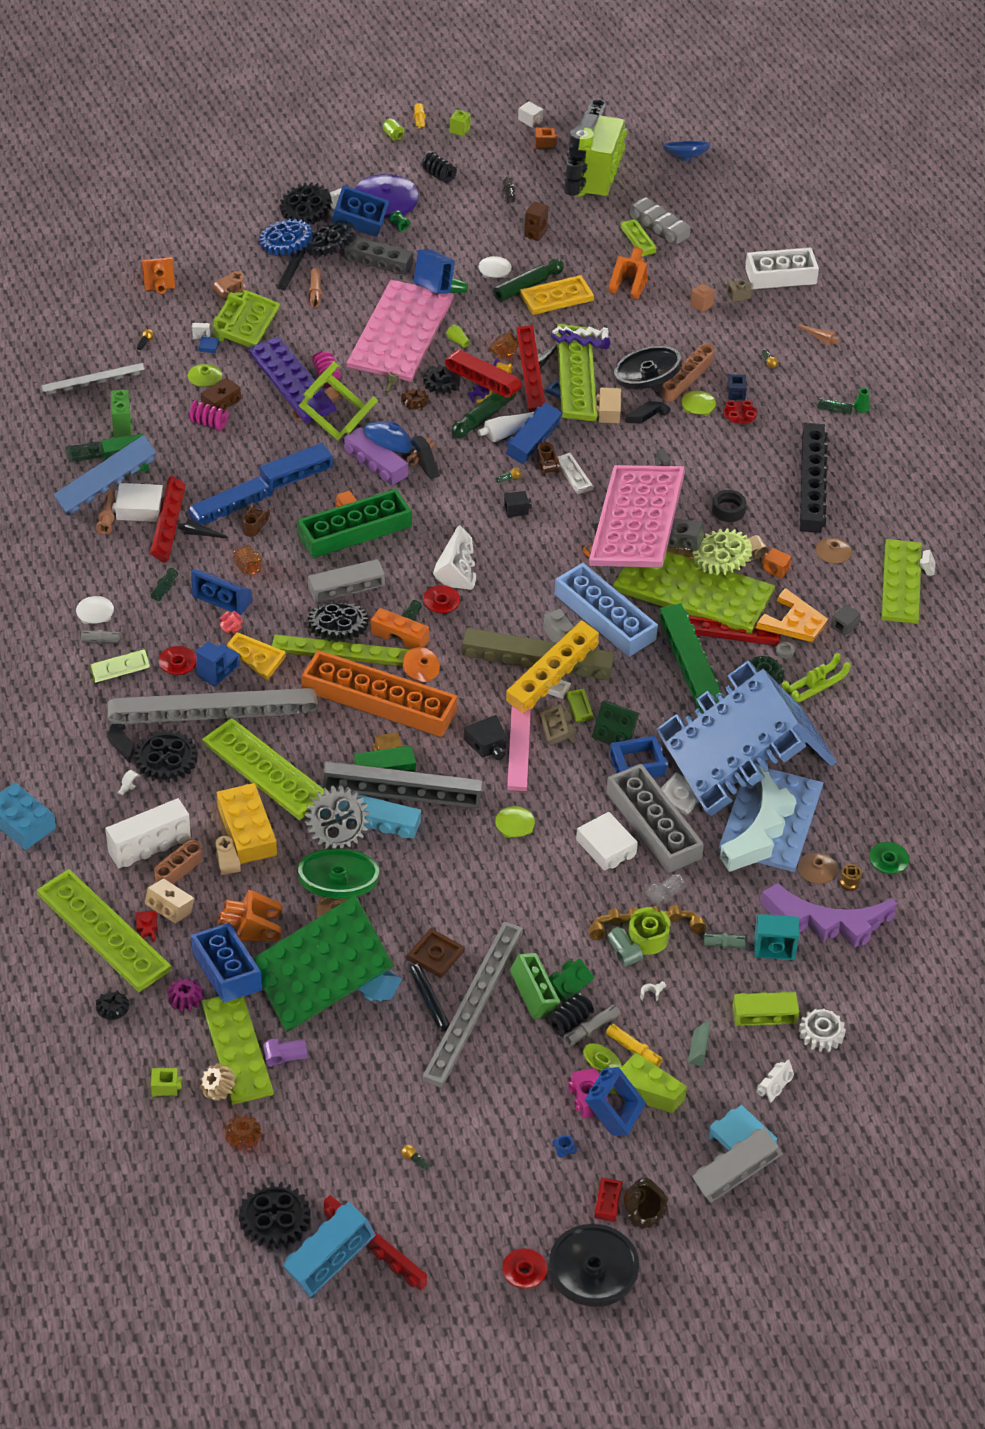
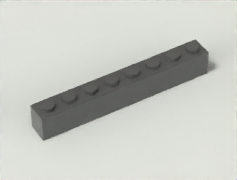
M326 761L322 788H326L328 791H331L332 785L336 790L342 785L344 791L349 787L351 788V793L356 791L361 795L479 808L482 792V780Z

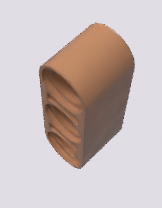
M189 840L161 861L154 869L155 883L164 878L174 884L202 861L201 843L197 840Z

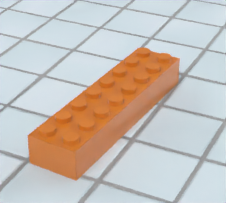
M317 650L302 674V689H314L319 697L439 737H443L457 712V695Z

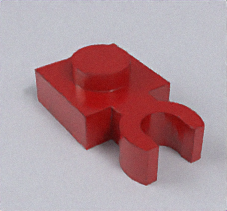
M156 911L136 912L137 932H141L140 936L143 939L150 936L152 937V942H155L156 934L154 931L158 930Z

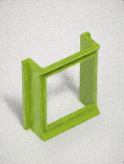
M333 361L303 394L305 398L298 406L339 441L345 433L349 434L378 400L373 396L367 404H364L332 375L339 366ZM326 382L359 410L341 432L337 431L307 404Z

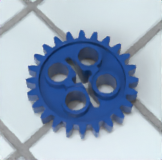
M283 219L281 223L276 222V225L270 224V228H265L266 231L261 232L262 235H260L259 241L265 253L269 252L270 255L275 253V256L278 254L284 256L285 253L290 255L291 252L296 253V250L302 251V247H307V243H311L310 240L313 239V234L307 222L303 223L302 220L297 222V219L293 221L288 219L285 222Z

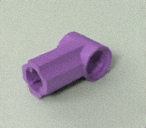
M270 1039L263 1045L266 1063L269 1067L275 1064L283 1065L285 1061L307 1058L305 1039L288 1042Z

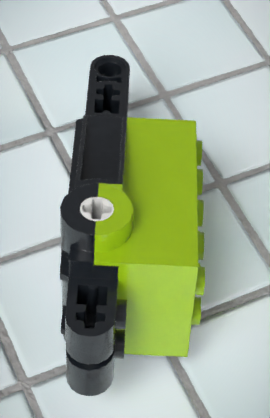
M592 100L587 112L582 115L576 128L570 131L569 149L567 151L568 160L564 180V192L567 195L583 196L590 193L608 196L614 182V177L625 152L626 144L624 139L627 136V129H625V119L605 116L606 102L603 100Z

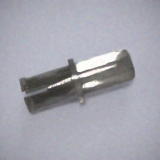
M505 177L506 179H503L506 203L515 202V187L513 186L512 178Z

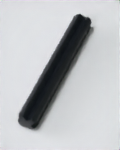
M302 247V251L296 250V253L293 254L278 282L279 290H286L306 252L305 247Z
M412 965L410 972L439 1031H447L450 1023L421 965Z

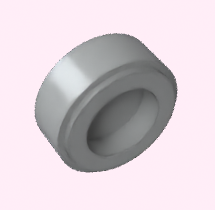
M780 642L777 645L776 654L779 657L788 659L794 655L795 647L793 644Z

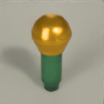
M763 350L762 355L766 359L767 366L771 369L776 368L778 360L772 357L768 351Z
M514 467L508 473L500 475L495 479L497 483L510 479H519L522 476V472L519 468Z
M406 1145L402 1148L401 1155L404 1159L412 1160L422 1169L428 1170L431 1165L428 1164V1161L417 1154L412 1145Z

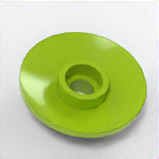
M199 364L192 367L188 372L189 381L200 387L213 386L222 378L221 370L212 364Z
M595 1043L585 1046L583 1050L584 1056L589 1064L597 1069L598 1072L606 1068L622 1067L619 1058L608 1048Z

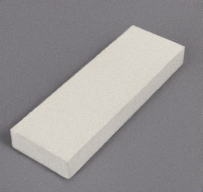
M571 453L558 456L560 470L577 494L594 489V486Z

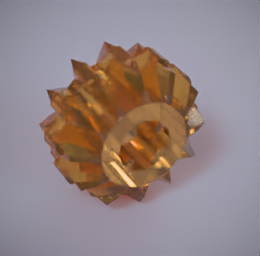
M237 1114L236 1120L230 1118L228 1125L225 1127V1139L227 1142H230L231 1148L238 1145L239 1151L242 1150L243 1146L250 1150L251 1145L257 1146L258 1140L262 1136L260 1131L261 1125L259 1122H256L254 1116L248 1118L247 1114L244 1117H240Z

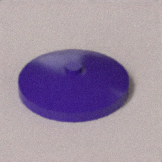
M373 175L363 179L355 187L356 190L389 201L384 218H390V215L395 211H400L402 215H405L413 210L418 202L416 186L408 179L398 175Z

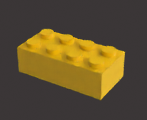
M255 783L216 792L217 807L228 837L232 838L240 864L277 856V841Z

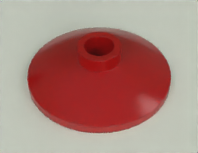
M437 585L425 592L423 602L433 612L448 613L459 606L460 595L450 586Z
M184 646L169 647L159 656L160 668L172 675L186 674L196 665V654L190 648Z
M521 1248L510 1252L505 1257L502 1272L505 1279L511 1285L521 1289H530L538 1286L545 1279L547 1263L544 1257L537 1251ZM527 1270L529 1273L523 1274L521 1271Z

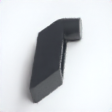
M648 401L625 415V422L641 424L657 413L665 416L670 412L671 408L663 402Z
M414 436L411 439V444L416 448L422 469L430 479L440 477L430 445L422 436Z
M112 723L108 733L109 741L126 761L130 763L134 752V745L122 732L126 729L125 724Z

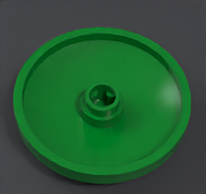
M341 848L324 849L303 858L298 866V879L300 884L313 894L327 898L346 899L354 895L357 897L364 895L374 889L379 881V867L371 857L358 851Z

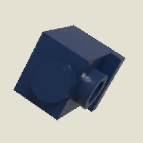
M728 374V400H745L747 390L746 375Z

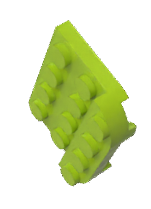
M247 290L234 294L230 292L218 316H215L212 328L213 338H219L221 342H224L226 338L249 348L259 344L278 312L280 303Z

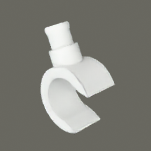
M129 770L122 779V786L118 794L123 796L129 789L133 790L136 786L132 784V781L141 775L133 770Z
M662 981L656 985L645 984L641 988V1000L643 1001L645 992L651 991L656 995L655 1001L657 1002L659 992L666 987L665 982Z

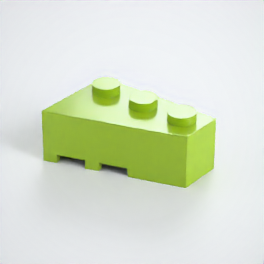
M635 1053L620 1068L648 1106L673 1114L685 1101L687 1086L638 1053ZM613 1086L609 1093L620 1095Z

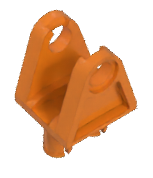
M634 247L630 258L618 256L609 284V293L616 294L623 279L632 278L635 280L631 290V298L638 300L648 281L647 263L641 258L643 254L641 248Z
M171 256L161 259H141L145 291L156 290L157 293L164 294L166 289L175 288L173 258Z
M248 890L243 902L226 899L223 911H220L218 916V924L230 923L232 927L237 929V936L241 941H279L282 934L281 927L264 918L278 919L282 913V905L253 890Z

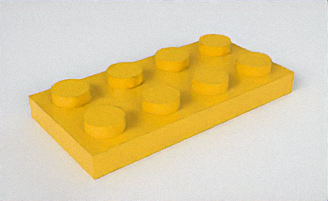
M581 275L520 290V296L532 315L594 301V294Z

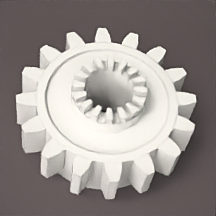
M814 1009L811 1013L807 1012L806 1017L801 1019L799 1026L800 1039H805L804 1045L811 1044L812 1050L818 1047L819 1052H822L823 1048L830 1052L831 1046L837 1049L838 1044L843 1043L846 1031L844 1029L845 1023L841 1022L840 1016L834 1014L833 1011Z

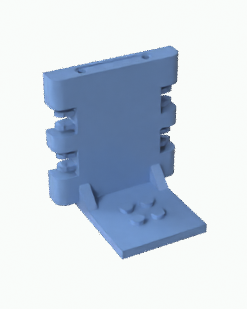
M749 660L728 675L736 688L733 690L728 685L726 691L729 695L724 697L719 692L716 694L719 699L718 702L709 691H706L696 699L705 712L702 713L699 708L696 709L697 719L694 720L688 715L685 718L688 722V725H686L682 718L676 714L656 729L698 800L711 817L733 801L727 789L732 794H735L737 792L734 786L735 783L738 782L741 786L745 787L747 785L745 777L754 786L765 778L759 766L764 771L768 770L769 767L765 761L769 758L776 764L779 761L775 755L776 753L786 762L807 747L805 744L807 742L830 766L837 763V760L802 707L764 669L758 672Z

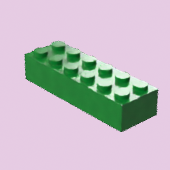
M396 488L298 519V536L313 559L412 527V511Z

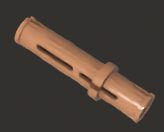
M313 268L310 272V306L313 307L315 303V307L320 306L322 294L320 289L321 270L317 269L316 273V268Z

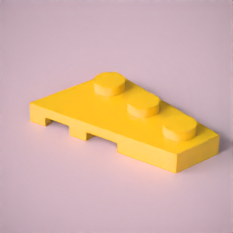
M238 632L227 644V647L239 653L241 661L266 681L269 680L286 658L285 651Z

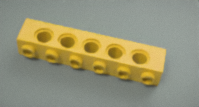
M581 620L506 690V701L523 714L528 709L531 710L541 697L543 698L547 695L553 685L556 686L566 673L569 674L578 662H582L590 650H594L598 646L599 632Z

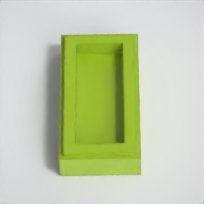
M585 690L566 691L565 695L575 723L594 720Z

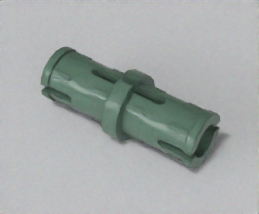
M704 933V946L722 947V949H726V947L745 949L746 939L744 935Z

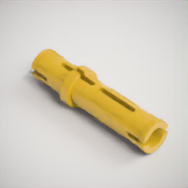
M615 1024L608 1027L606 1030L607 1036L617 1041V1043L633 1054L638 1053L657 1067L661 1065L663 1058L649 1049L647 1044L637 1041Z

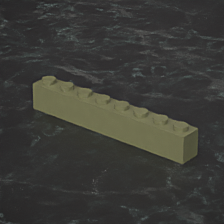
M467 628L462 643V655L468 658H481L487 661L522 665L528 668L532 667L557 643ZM598 649L590 650L585 659L574 666L570 674H576L580 677H593L598 680H610L615 652Z

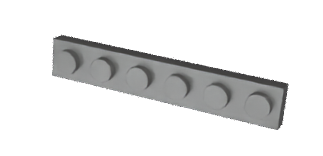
M143 363L44 384L40 386L41 393L46 392V395L57 393L56 390L62 388L64 392L73 390V386L80 385V388L90 386V382L94 381L97 384L105 383L107 378L113 377L114 380L123 379L125 374H130V377L140 375V371L144 370Z

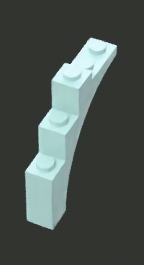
M761 766L759 767L765 778L755 784L761 800V809L758 816L744 833L734 840L721 845L720 859L729 872L770 858L774 848L772 839L783 835L784 817L794 814L796 805L794 795L790 794L787 788L779 789L778 784L774 783L771 779L769 771H764Z

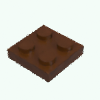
M430 928L407 954V960L414 964H420L426 971L442 978L464 953L465 947Z

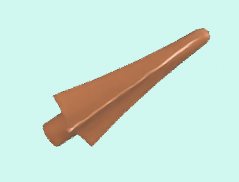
M798 325L799 328L827 345L831 343L837 345L839 342V338L834 337V331Z

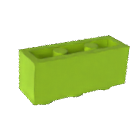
M796 992L734 994L732 1008L735 1026L797 1024L799 1007Z

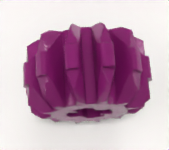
M179 977L178 982L172 981L171 987H168L167 990L169 1004H172L174 1010L180 1007L181 1013L185 1008L190 1012L192 1006L198 1008L199 1002L203 1000L201 985H198L196 980L190 981L189 977L186 980H182Z

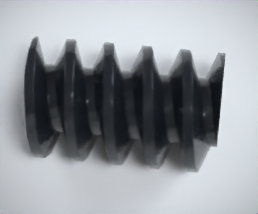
M434 152L427 153L423 159V169L442 182L447 183L455 178L457 168Z
M576 993L567 1002L557 1007L555 1011L549 1013V1024L557 1035L563 1037L565 1032L571 1030V1027L575 1028L577 1026V1022L581 1023L583 1018L589 1017V1013L593 1014L594 1007L588 997L581 993Z

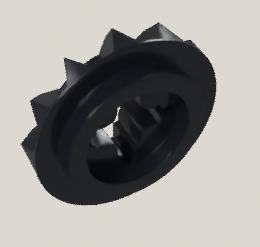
M118 990L101 994L100 998L96 1000L98 1015L107 1020L119 1019L129 1010V999L126 998L125 994H120ZM115 999L116 1004L109 1009V1004Z

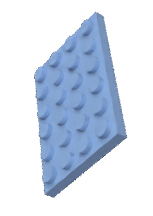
M769 768L768 771L773 782L778 784L779 789L787 788L790 794L794 795L796 805L794 814L784 817L783 835L772 839L774 842L772 856L758 863L795 872L824 782ZM745 777L747 785L745 787L740 785L718 852H721V845L734 840L744 833L753 824L760 812L761 800L756 785L752 786Z

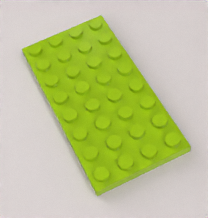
M666 551L663 567L624 566L613 588L621 594L662 607L682 603L684 610H687L690 616L709 618L721 622V625L726 624L728 628L738 631L741 628L747 630V634H752L754 626L757 625L775 591L776 585L734 572L731 573L730 571H727L726 575L723 572L716 575L715 571L709 574V570L703 572L702 568L699 569L693 559Z

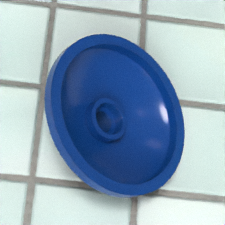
M678 141L663 144V149L672 156L682 158L683 161H690L692 157L699 156L710 148V142Z
M375 421L366 424L364 427L365 435L386 449L401 453H408L413 450L414 446L411 444V437L396 422Z

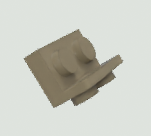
M559 704L540 713L547 741L550 745L567 738L571 743L576 742L574 737L576 730L573 724L570 723L572 716L568 709L565 710Z

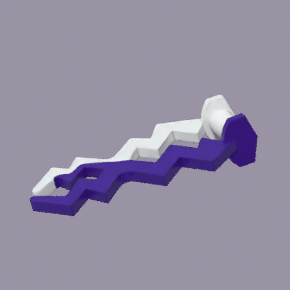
M559 326L551 333V337L559 344L564 340L568 344L576 340L583 347L589 343L596 349L601 346L603 349H608L610 346L608 328H602L599 331L588 327L586 330L579 328L576 331H572L567 326L564 329ZM559 332L561 334V337H558L555 334ZM591 333L597 338L596 340L590 336Z

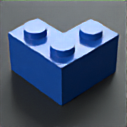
M208 641L196 651L197 677L214 687L217 686L240 666L239 653L222 643L216 646Z

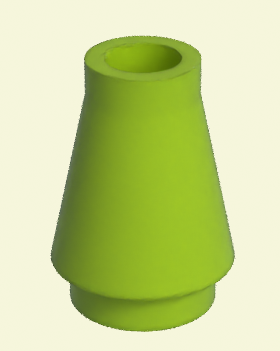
M454 324L446 331L448 339L462 348L470 344V340L460 326Z

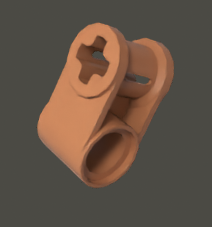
M235 271L216 280L213 284V290L223 300H226L230 292L233 294L243 292L245 290V285L243 284L244 274Z

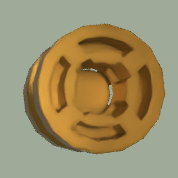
M854 864L845 865L842 868L840 886L847 891L858 889L862 875L861 869Z

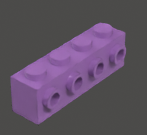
M361 427L344 437L345 451L391 486L408 476V463L391 450L370 440Z

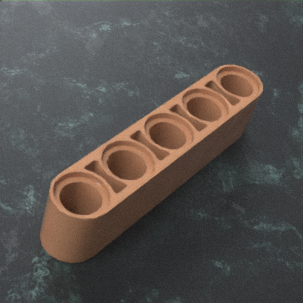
M702 344L682 363L680 371L673 378L662 384L661 397L664 401L672 402L676 400L713 363L715 351L713 345Z

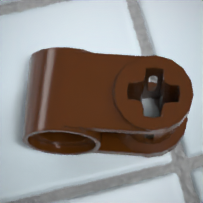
M549 442L540 443L538 445L537 461L541 474L545 475L549 472L560 473V462L553 445Z
M252 504L243 516V534L248 537L256 536L268 521L270 510H263Z

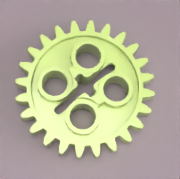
M728 528L725 532H722L721 529H719L718 533L712 531V535L706 533V538L703 539L699 550L693 549V558L698 568H702L703 572L709 570V574L715 571L716 575H719L720 572L726 575L727 571L733 573V569L740 570L739 566H746L745 562H749V557H752V545L750 539H747V535L742 536V532L736 534L735 529L729 532Z

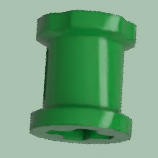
M395 211L390 215V223L395 224L400 232L409 228L410 220L404 218L400 211Z

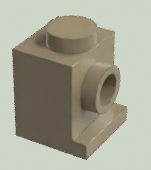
M730 279L727 282L726 292L732 302L751 299L753 285L748 283L746 279L733 282Z

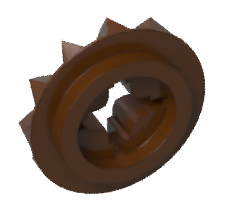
M413 388L405 390V393L401 395L402 404L410 409L423 408L429 401L424 390L420 391L419 388L417 390Z

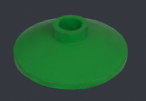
M893 842L878 843L871 849L869 854L872 866L885 874L900 873L909 864L908 852L901 845Z

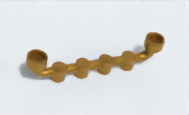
M672 905L668 908V911L664 912L672 922H678L683 918L691 919L689 925L691 932L694 934L703 933L707 929L704 918L699 917L695 912L681 910L678 905ZM652 906V908H654L655 911L660 912V908L658 906ZM633 907L629 909L628 914H620L619 909H611L608 915L599 916L588 929L590 938L593 940L603 939L606 935L604 923L619 925L621 922H630L633 913L639 908Z

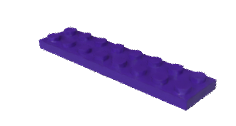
M280 337L272 338L269 341L248 348L252 358L303 422L307 423L314 420L298 405L305 398L303 394L315 380ZM322 388L307 402L320 416L336 411V405Z

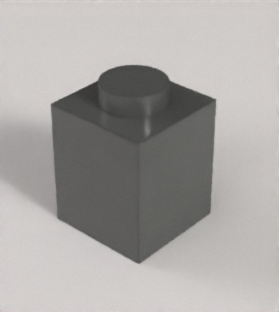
M846 604L832 616L831 628L846 636L859 625L861 613Z

